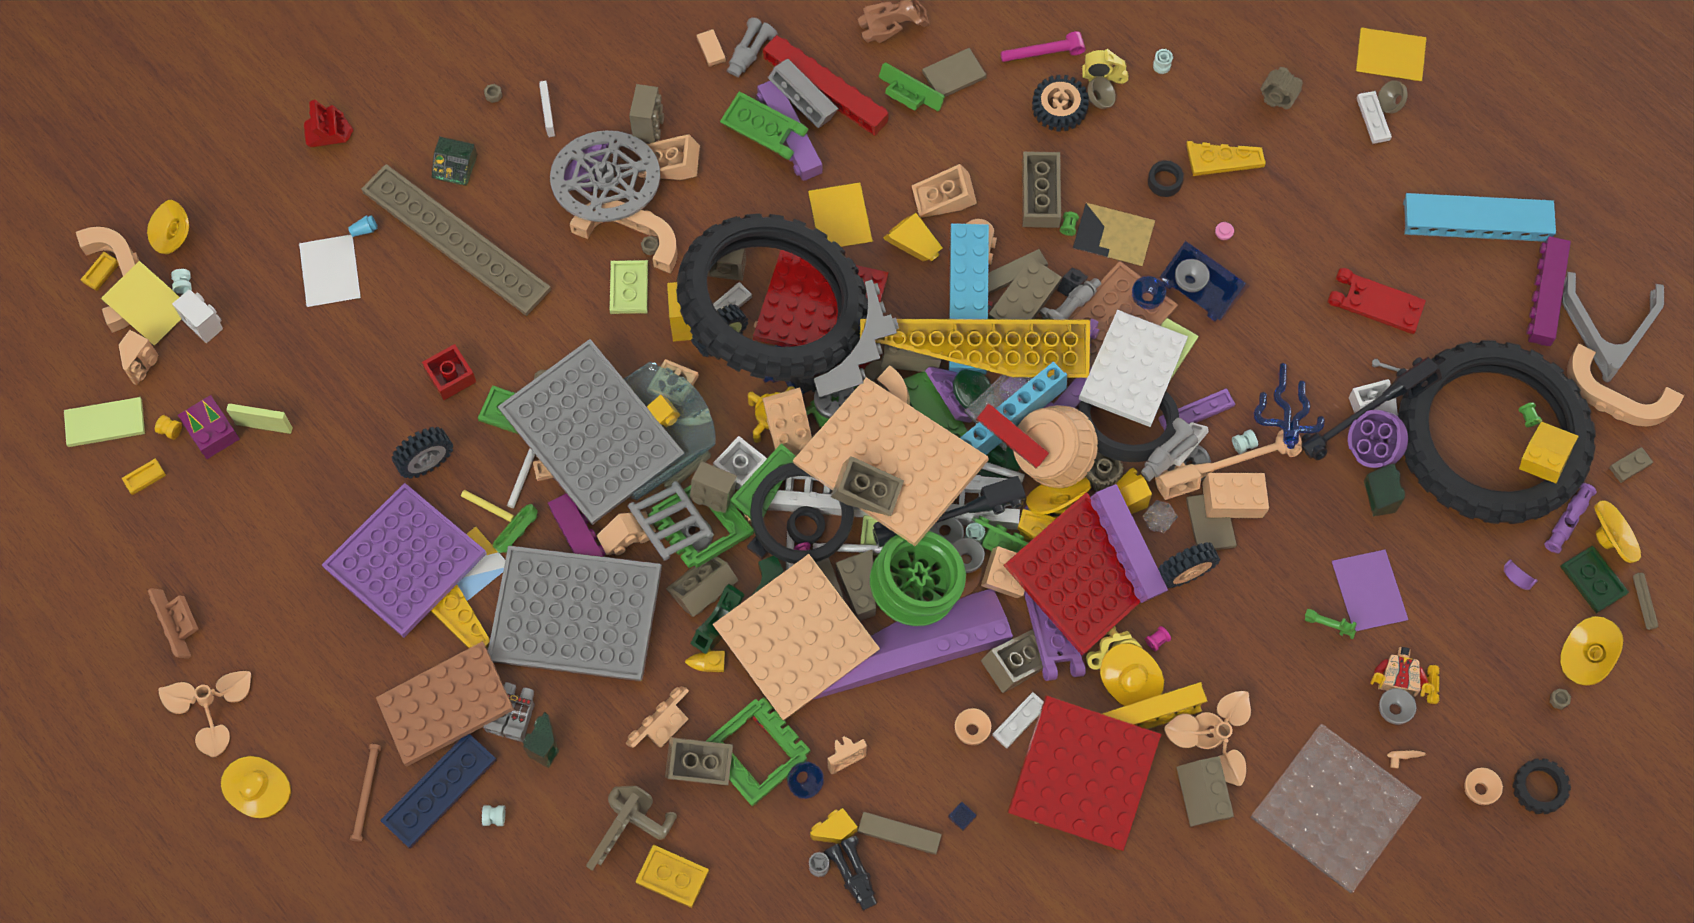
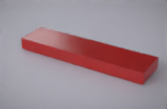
M989 403L976 418L978 422L1035 469L1039 467L1049 454Z

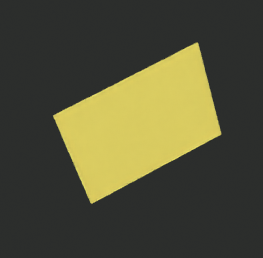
M140 261L101 298L154 346L181 320L172 305L179 296Z

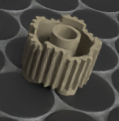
M1285 67L1271 71L1260 88L1265 97L1264 102H1267V105H1270V107L1278 105L1279 107L1282 106L1283 109H1290L1301 92L1303 82L1300 78L1291 75Z
M1097 452L1095 462L1085 476L1090 481L1091 488H1094L1096 492L1115 485L1123 474V463L1121 461L1111 459Z

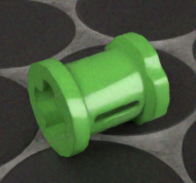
M1074 212L1063 213L1064 221L1063 226L1060 227V232L1067 236H1073L1076 234L1075 226L1076 222L1079 221V216Z
M1533 402L1525 404L1518 409L1526 421L1525 426L1527 428L1542 422L1541 417H1538L1535 410L1536 405Z

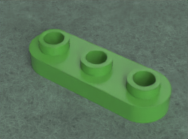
M532 504L523 507L496 538L493 548L498 553L507 552L508 546H512L514 541L524 534L526 527L536 520L538 510Z

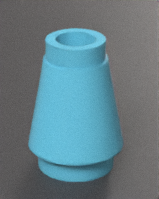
M366 215L349 226L348 229L352 237L373 233L378 227L373 216Z

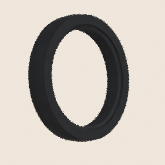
M1165 391L1159 406L1166 419V429L1154 441L1140 445L1122 444L1107 438L1095 427L1091 419L1090 409L1092 404L1080 401L1078 411L1084 413L1095 428L1098 439L1097 452L1114 460L1123 462L1148 461L1153 451L1167 442L1176 433L1172 423L1176 418H1179V411L1175 401L1167 391Z
M794 463L782 465L771 471L761 481L754 493L750 509L754 533L760 544L771 555L782 561L796 564L809 554L815 563L820 562L838 551L848 538L853 525V506L839 501L842 512L840 527L834 537L823 546L802 551L781 545L770 535L765 527L762 516L764 500L776 484L787 478L795 476L812 477Z

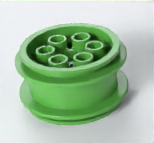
M930 531L926 533L916 546L898 534L893 536L882 548L870 572V588L878 606L892 619L910 626H926L944 618L962 595L966 582L965 566L959 552L948 540ZM909 555H913L912 562L910 561ZM935 566L938 570L932 572L933 569L931 567ZM935 591L944 593L943 597L937 594ZM922 596L927 597L929 601H925Z

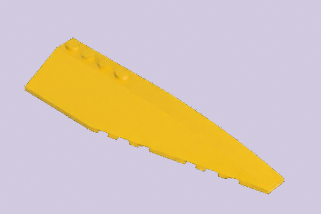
M860 319V338L865 328L866 319ZM896 319L899 329H896L897 333L875 340L877 343L1010 377H1035L1053 361L1067 374V378H1088L1090 370V320ZM1054 370L1048 372V377L1054 375Z

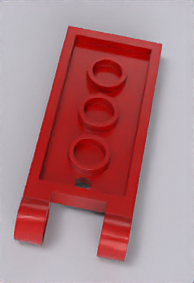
M1340 268L1338 270L1336 280L1351 286L1347 297L1340 292L1332 291L1328 298V303L1331 306L1345 309L1414 335L1426 300L1355 275L1347 268Z

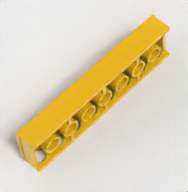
M1199 682L1103 713V715L1136 726L1140 724L1139 727L1150 729L1169 723L1181 714L1194 715L1202 712L1201 704L1207 702V698L1203 691L1202 683Z

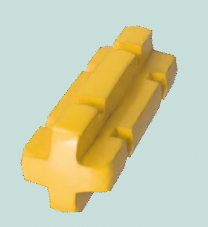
M1429 665L1427 668L1429 677L1427 679L1429 684L1434 686L1433 697H1430V694L1427 695V702L1429 704H1437L1439 702V666Z

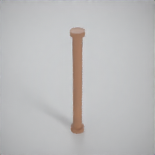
M369 744L370 754L354 832L350 836V840L362 842L363 839L361 834L378 751H381V746L377 744Z

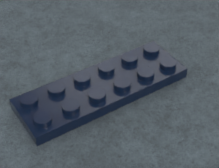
M470 734L462 737L380 821L411 849L497 759Z

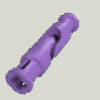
M1582 483L1577 495L1571 499L1566 511L1552 530V536L1544 543L1549 551L1557 554L1561 552V546L1564 541L1569 539L1579 521V516L1586 511L1589 506V500L1597 493L1592 485Z

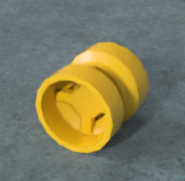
M165 415L160 416L155 425L156 433L165 434L172 440L176 439L182 430L181 422L172 421Z

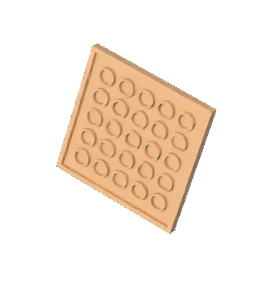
M809 554L713 624L783 720H786L880 650Z

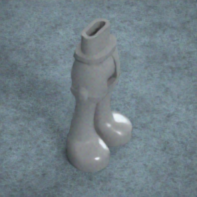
M757 18L748 19L746 24L748 29L740 44L734 49L732 59L729 61L728 73L739 77L757 59V54L766 39L772 40L778 35L777 31L768 23L764 22L762 25V22ZM756 33H758L754 43L749 48L748 45L750 44L752 38Z
M1093 278L1090 282L1085 281L1084 285L1077 286L1069 293V296L1059 308L1054 310L1044 307L1039 313L1043 319H1068L1077 307H1082L1095 295L1096 289L1102 284L1096 278Z
M1176 418L1172 424L1176 433L1163 445L1157 447L1148 458V461L1145 462V468L1141 473L1147 481L1150 482L1153 477L1161 475V473L1174 464V460L1198 443L1197 436L1193 434L1194 430L1183 419Z

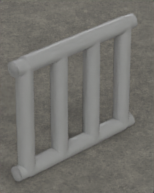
M677 481L673 482L671 487L636 504L632 502L628 505L630 511L664 560H668L670 558L669 555L705 537L709 539L714 536L710 527ZM674 493H677L682 500L646 519L640 512V510ZM684 508H687L692 515L656 534L650 527L651 524ZM697 522L702 531L665 549L660 541L661 539Z

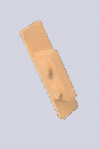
M682 686L676 687L670 693L668 700L661 702L656 707L657 711L652 716L646 717L642 722V726L628 736L626 744L634 748L648 735L661 748L688 720L676 704L689 690Z

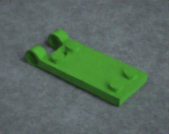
M738 92L720 121L723 125L772 150L787 160L791 159L794 152L783 145L791 130L801 137H804L809 130L803 124L741 92Z
M920 372L903 379L909 392L911 407L959 438L968 432L962 421L955 420L926 372Z

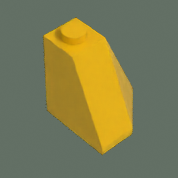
M917 213L903 219L889 231L890 234H886L883 237L885 241L923 262L929 259L933 261L940 255L938 252L942 249V246Z
M1131 468L1116 483L1131 514L1148 508L1152 496L1145 478L1142 475L1137 476L1135 468Z

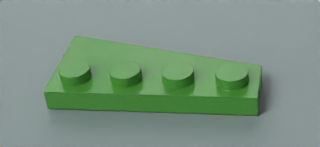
M781 443L731 497L730 502L751 519L752 498L761 481L776 468L793 463V459L796 456ZM783 481L776 484L767 494L762 507L763 517Z

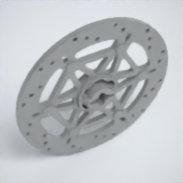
M597 131L576 138L559 152L550 172L552 192L558 203L569 213L595 222L621 220L637 213L654 197L660 182V167L652 149L639 138L619 131ZM609 144L608 148L587 154L582 152V150L594 145ZM624 146L632 150L641 158V161H633L619 150L620 147ZM605 154L601 162L592 158ZM611 154H613V162L607 161ZM620 156L628 164L617 165V157ZM574 159L577 161L573 177L571 180L565 181V170L569 162ZM585 161L594 164V166L590 168ZM583 166L588 173L578 177L580 167ZM632 168L631 170L621 173L622 169ZM646 171L644 186L640 192L634 191L638 173ZM633 174L630 185H627L623 178ZM590 179V182L579 183L583 180ZM618 184H621L625 188V191L616 186ZM594 187L593 195L588 194L582 188ZM598 189L604 190L600 198H597ZM609 190L618 193V195L605 198ZM569 191H578L591 201L590 206L575 200ZM623 198L629 200L627 203L617 207L601 208L602 204Z

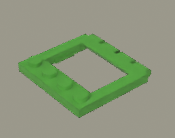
M691 485L683 489L689 498ZM676 493L652 507V512L648 514V517L682 500ZM730 503L726 513L711 509L730 535L720 538L699 553L692 544L676 552L678 555H681L680 558L688 568L694 565L698 568L754 534L753 528L733 503ZM668 516L653 524L656 527L659 526L658 530L662 531L674 525L675 522ZM679 530L665 537L667 541L671 540L669 544L672 546L686 539V536Z
M765 697L759 701L754 699L706 740L708 742L724 743L723 741L754 716L791 758L787 763L782 764L771 773L768 779L760 785L732 753L729 780L752 807L808 760L806 756L811 752L802 740L795 745L794 742L799 739V736L789 725L782 730L786 721L780 717L776 710L769 715V712L774 707Z

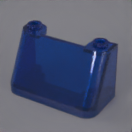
M1187 241L1183 243L1159 277L1163 280L1161 284L1170 290L1174 287L1204 308L1208 312L1207 316L1215 322L1217 319L1221 321L1250 286ZM1195 259L1205 264L1209 271V280L1203 289L1189 292L1183 290L1177 284L1175 272L1182 261ZM1190 275L1185 277L1187 283H1195L1194 277Z

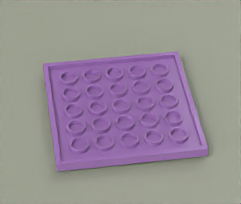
M404 483L322 564V567L404 638L466 576L487 552Z

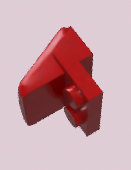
M315 99L309 102L310 119L304 122L306 145L318 147L346 143L353 132V128L347 119L344 118V113L333 105L326 108Z

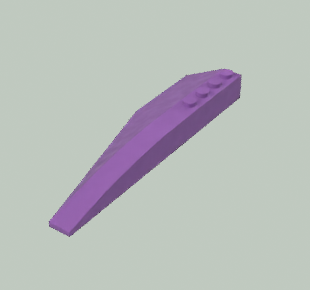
M988 589L958 599L950 612L933 624L910 626L895 622L875 633L871 637L880 650L814 699L996 648L1012 640L1013 635L995 591Z

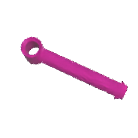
M1075 31L1069 33L1066 36V40L1001 51V60L1006 62L1069 50L1071 55H1079L1085 51V45L1081 32Z

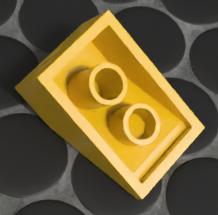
M1541 422L1528 444L1519 469L1557 484L1578 439V435Z

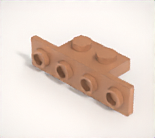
M149 589L150 601L155 607L157 617L163 626L164 634L169 640L172 653L177 658L189 659L191 654L185 639L196 632L198 627L185 597L179 595L168 603L163 590Z

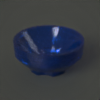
M1153 276L1139 278L1132 287L1134 302L1144 309H1154L1160 306L1166 296L1164 284ZM1144 293H1150L1153 296V299L1151 301H1145L1142 298V295Z
M807 761L794 765L787 776V785L790 791L802 799L811 798L819 793L824 782L822 770L816 764ZM806 772V781L799 783L797 781L798 774Z

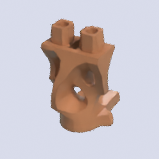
M901 0L896 4L883 2L863 8L865 14L857 18L862 28L869 26L868 30L862 32L863 39L866 42L876 40L878 43L887 40L903 30V27L899 24L903 21H912L922 27L930 25L926 9L917 0ZM892 24H894V28L889 30Z

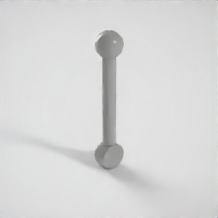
M1378 359L1372 361L1373 367L1380 366L1396 372L1400 370L1399 368L1380 363Z

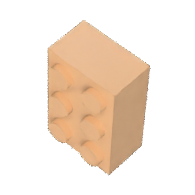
M1208 473L1202 482L1206 518H1263L1269 510L1265 473Z

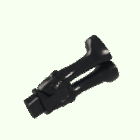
M853 836L842 841L840 844L856 872L855 875H852L839 844L826 849L822 853L827 855L829 860L835 862L845 882V889L849 890L856 900V904L859 903L864 911L878 903L874 897L876 893L872 888L871 875L866 872L856 849L859 839L857 836Z

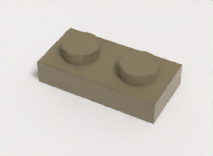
M1641 447L1612 464L1609 469L1619 482L1622 483L1652 465L1653 461Z

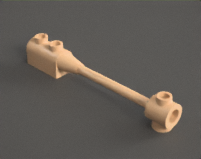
M1286 429L1278 432L1273 444L1214 463L1194 465L1182 463L1180 466L1176 465L1174 470H1165L1161 475L1155 477L1157 488L1163 498L1167 500L1200 489L1201 479L1215 470L1276 450L1281 454L1287 453L1289 457H1295L1302 451L1301 437L1297 431L1288 432Z

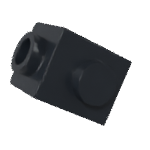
M1072 267L1063 276L1057 291L1068 297L1074 288L1084 284L1088 276Z

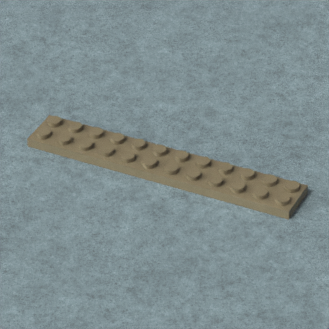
M387 164L361 189L362 193L527 316L551 291L549 285Z

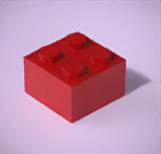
M455 344L422 362L425 372L443 401L476 383L472 370Z

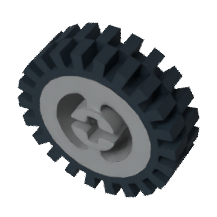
M430 427L429 430L425 428L422 429V433L419 431L415 432L414 437L410 435L407 437L408 441L403 440L401 442L402 446L398 445L396 447L397 450L393 452L392 462L404 478L412 479L414 476L417 478L420 474L424 476L427 474V471H434L433 468L435 466L437 468L440 467V462L444 463L446 458L450 457V453L453 452V444L442 428L436 427L434 429V427Z

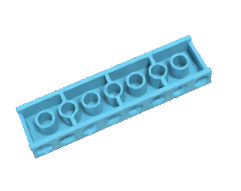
M1406 193L1403 201L1405 209L1404 234L1545 242L1548 236L1553 237L1556 234L1554 201ZM1492 231L1493 233L1486 234L1484 232ZM1511 232V234H1507V235L1502 234V233Z
M1053 361L999 405L996 410L1018 427L1019 423L1029 413L1044 408L1067 389V374ZM1054 370V375L1048 378V372ZM980 422L960 437V439L985 455L1002 442Z

